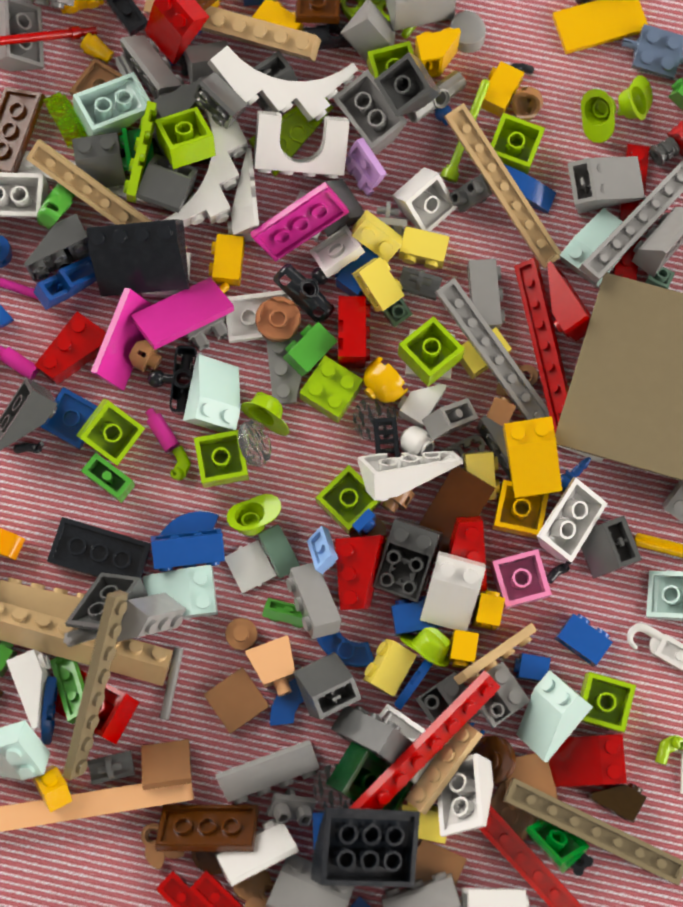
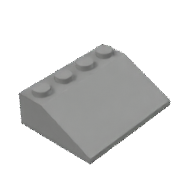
M309 739L215 774L227 801H234V804L237 805L248 801L247 795L256 792L258 796L272 792L270 787L279 784L280 788L293 784V778L302 775L304 780L317 775L316 770L320 767Z

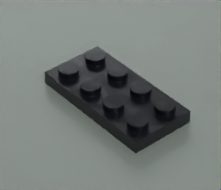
M62 517L47 562L98 577L102 572L142 578L152 546L148 542Z

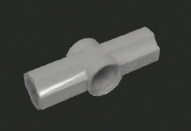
M453 71L436 83L442 94L425 107L406 115L412 122L416 123L436 108L446 107L450 98L465 88L467 84L465 77L459 71Z

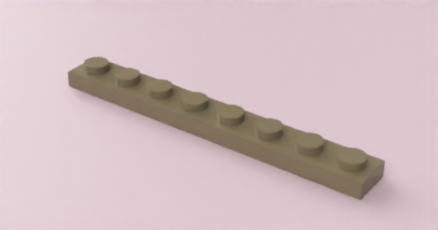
M122 590L108 593L106 596L62 775L68 780L83 775L88 767L87 759L94 743V731L99 723V710L105 699L104 690L110 678L109 670L116 654L115 646L122 630L123 614L128 606L127 598L129 593Z
M515 778L511 779L502 801L679 886L683 877V860Z

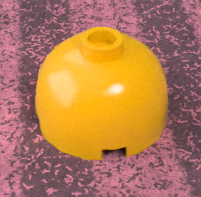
M377 357L368 365L364 372L363 382L366 386L364 392L371 400L376 398L383 403L395 402L408 392V388L403 389L402 385L405 382L398 372L389 363L384 366L381 363L383 358Z

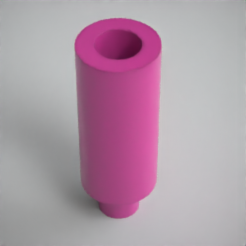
M0 345V361L25 378L33 380L39 371L33 362L11 347L5 349Z
M153 408L148 409L145 412L149 418L146 422L165 453L177 448L180 443L161 413L156 414Z

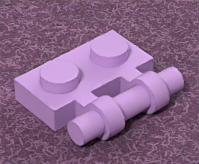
M360 138L354 142L347 152L346 170L350 175L354 176L358 182V188L361 191L363 190L366 196H370L374 193L373 188L380 184L387 173L364 138Z

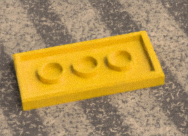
M596 0L556 11L552 14L565 54L620 40L624 37L638 35L641 33L642 26L644 24L648 25L639 0Z

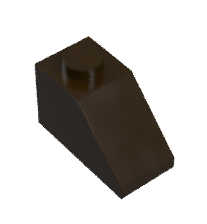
M629 783L628 786L626 784L616 785L588 793L587 798L631 823H634L647 797L641 794L642 789L632 783Z

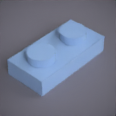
M321 526L307 540L315 570L324 574L329 567L335 564L338 556L329 529Z

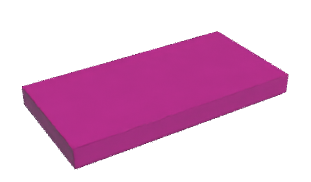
M324 182L251 231L250 234L252 239L276 262L348 214L349 210L330 186Z
M211 277L190 286V289H184L131 315L132 322L154 350L234 311V305Z
M124 288L91 370V373L122 391L125 390L133 370L129 354L137 341L145 339L132 322L131 315L152 305L129 288Z

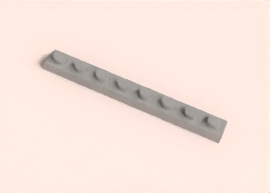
M683 160L579 267L595 283L612 268L683 193Z
M452 278L434 293L525 420L550 417L547 406L457 280Z

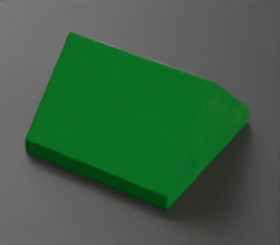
M539 820L525 830L530 840L562 873L573 865L590 847L584 840L543 820Z

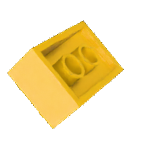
M552 416L504 423L503 433L514 498L561 492L562 484Z

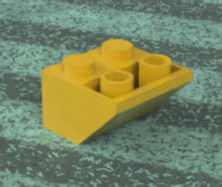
M445 28L440 32H423L416 36L414 55L419 57L431 78L441 76L457 53L461 34L460 28Z

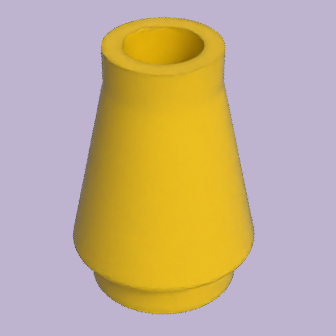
M88 33L80 45V48L84 50L83 53L100 59L107 64L114 55V52L96 34Z

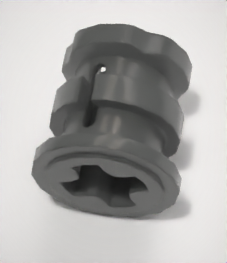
M668 137L665 142L661 141L657 146L652 145L649 152L653 161L657 165L662 166L665 161L679 155L680 149L678 143L672 137Z

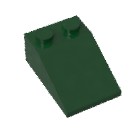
M351 742L326 784L352 802H355L390 765L369 750ZM409 781L382 809L398 810L414 783Z

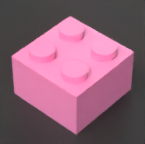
M538 549L491 562L490 568L497 592L500 593L499 597L505 598L503 610L545 599L552 595Z

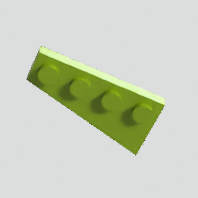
M325 97V99L330 104V106L325 109L327 111V114L325 116H328V114L333 110V106ZM297 106L282 116L280 146L284 153L293 157L322 123L325 116L318 121L315 118L308 121ZM255 136L249 139V143L253 148L255 147ZM277 170L271 171L274 177H276L280 172Z
M147 101L145 114L140 121L139 129L141 132L140 136L136 138L134 145L136 154L135 158H131L129 165L131 176L130 180L126 179L123 193H126L127 201L136 203L137 200L136 193L143 177L155 129L154 120L157 119V103Z

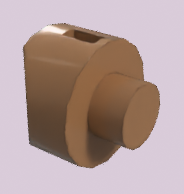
M526 86L520 88L512 98V108L516 117L525 121L533 119L543 106L541 93L533 87Z
M147 340L137 341L129 354L133 367L142 372H145L149 367L156 370L163 357L157 354L158 349L154 350Z
M409 490L397 497L383 501L381 506L393 514L397 508L406 510L415 493Z
M238 618L229 623L225 636L232 648L246 651L255 645L258 633L253 622L245 618Z

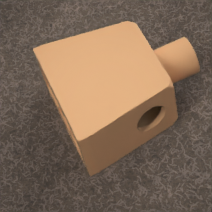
M288 635L245 651L265 688L274 685L278 697L292 692L288 680L295 677L293 674L295 665Z

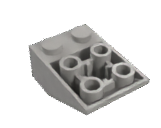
M638 156L587 158L568 163L574 205L578 214L645 199Z

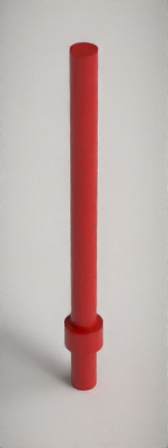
M70 26L69 29L0 36V45L66 38L78 40L88 33L97 35L96 26L83 28Z

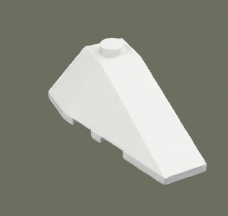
M251 148L246 150L231 211L232 222H227L228 234L244 236L245 242L254 241L250 232L259 227Z
M454 451L424 452L422 456L411 455L409 452L402 453V457H388L387 453L357 457L366 492L376 501H387L389 498L397 497L463 464V459Z

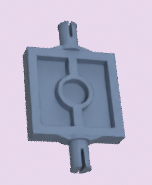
M644 24L637 41L623 38L621 47L633 50L634 58L631 66L633 69L673 80L680 64L683 65V35Z

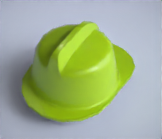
M636 76L630 87L619 94L618 116H625L627 119L638 118L639 120L646 118L653 102V93L650 83L644 76Z
M601 89L587 91L581 100L583 130L589 140L595 143H602L607 141L614 132L616 104L614 99Z
M258 392L251 402L242 403L241 410L249 418L261 423L279 435L287 436L290 433L287 424L281 419L283 408L276 398L263 392Z
M262 494L240 502L229 509L227 522L230 527L238 530L239 533L246 536H255L264 530L266 524H269L278 517L282 509L281 501L272 494Z
M428 627L424 628L417 636L411 634H402L400 636L404 644L418 652L432 664L440 667L449 665L447 654L450 649V640L440 630Z

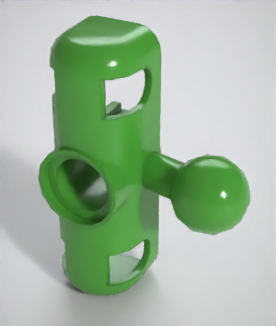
M57 183L44 199L43 205L37 213L36 220L38 224L50 230L72 205V199L75 195Z

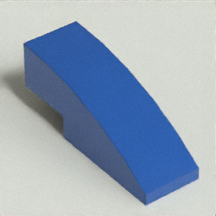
M505 165L531 207L548 214L556 192L535 178Z
M88 256L59 269L56 275L37 283L33 293L46 310L69 299L97 281L91 257Z

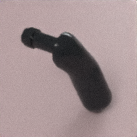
M513 63L510 65L526 74L534 72V67L525 63Z
M42 441L38 444L21 443L14 445L13 450L16 454L23 452L40 453L44 443Z
M566 561L553 568L546 576L548 583L552 584L559 575L568 572L570 569L569 565L572 562Z

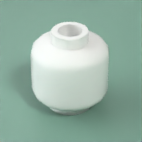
M411 426L404 430L400 436V447L404 453L409 452L411 455L422 456L424 452H433L435 448L434 440L431 439L429 433L419 426Z

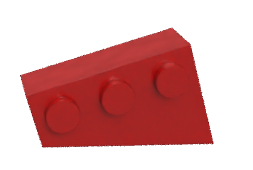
M338 296V364L345 368L365 369L366 361L370 362V348H366V339H370V326H366V317H370V304H366V296Z
M77 311L34 366L41 374L58 385L79 371L82 366L96 359L106 332Z
M480 516L456 517L449 542L448 554L481 562L486 566L483 520ZM486 569L479 592L487 590Z
M386 535L335 539V549L338 556L336 562L340 610L370 608L375 589L373 585L382 559V551L387 539Z

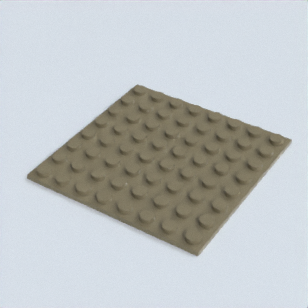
M606 273L603 276L555 433L557 445L683 481V293Z

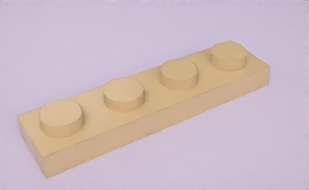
M532 623L453 678L458 685L465 681L468 684L472 683L480 675L478 673L484 668L486 672L498 664L496 659L500 656L505 660L515 653L513 647L519 645L522 648L532 641L530 635L537 631Z
M466 723L442 747L405 799L418 811L426 815L483 734Z

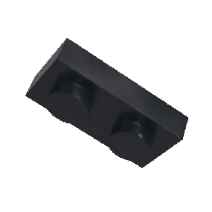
M106 0L107 5L130 36L146 28L148 20L133 0Z

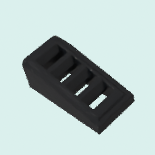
M396 417L373 419L376 454L394 453V457H400ZM392 425V429L379 430L378 426ZM393 434L391 439L379 438V435ZM393 444L394 448L380 449V445Z

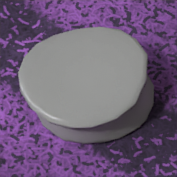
M462 11L455 15L451 21L450 28H460L461 34L458 49L465 53H475L480 50L484 45L486 27L481 17L471 11Z

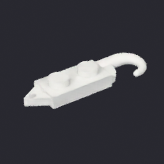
M638 623L630 627L627 633V642L633 649H638V646L633 641L634 634L642 632L651 637L649 650L653 656L683 672V643L644 623Z

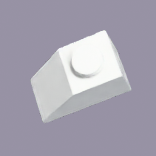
M439 384L411 391L408 397L404 395L397 406L400 408L398 416L423 429L422 419L434 411L447 386Z

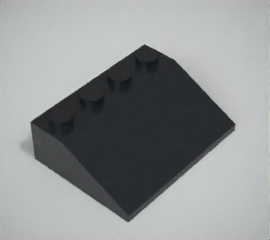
M172 219L87 227L88 248L101 297L122 295L124 288L132 289L136 293L190 289L183 220Z
M325 807L313 851L311 880L320 885L414 887L420 812Z

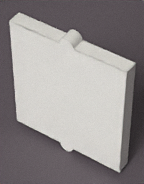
M259 540L244 547L240 546L239 550L225 556V561L242 594L257 586L261 587L263 583L277 576Z

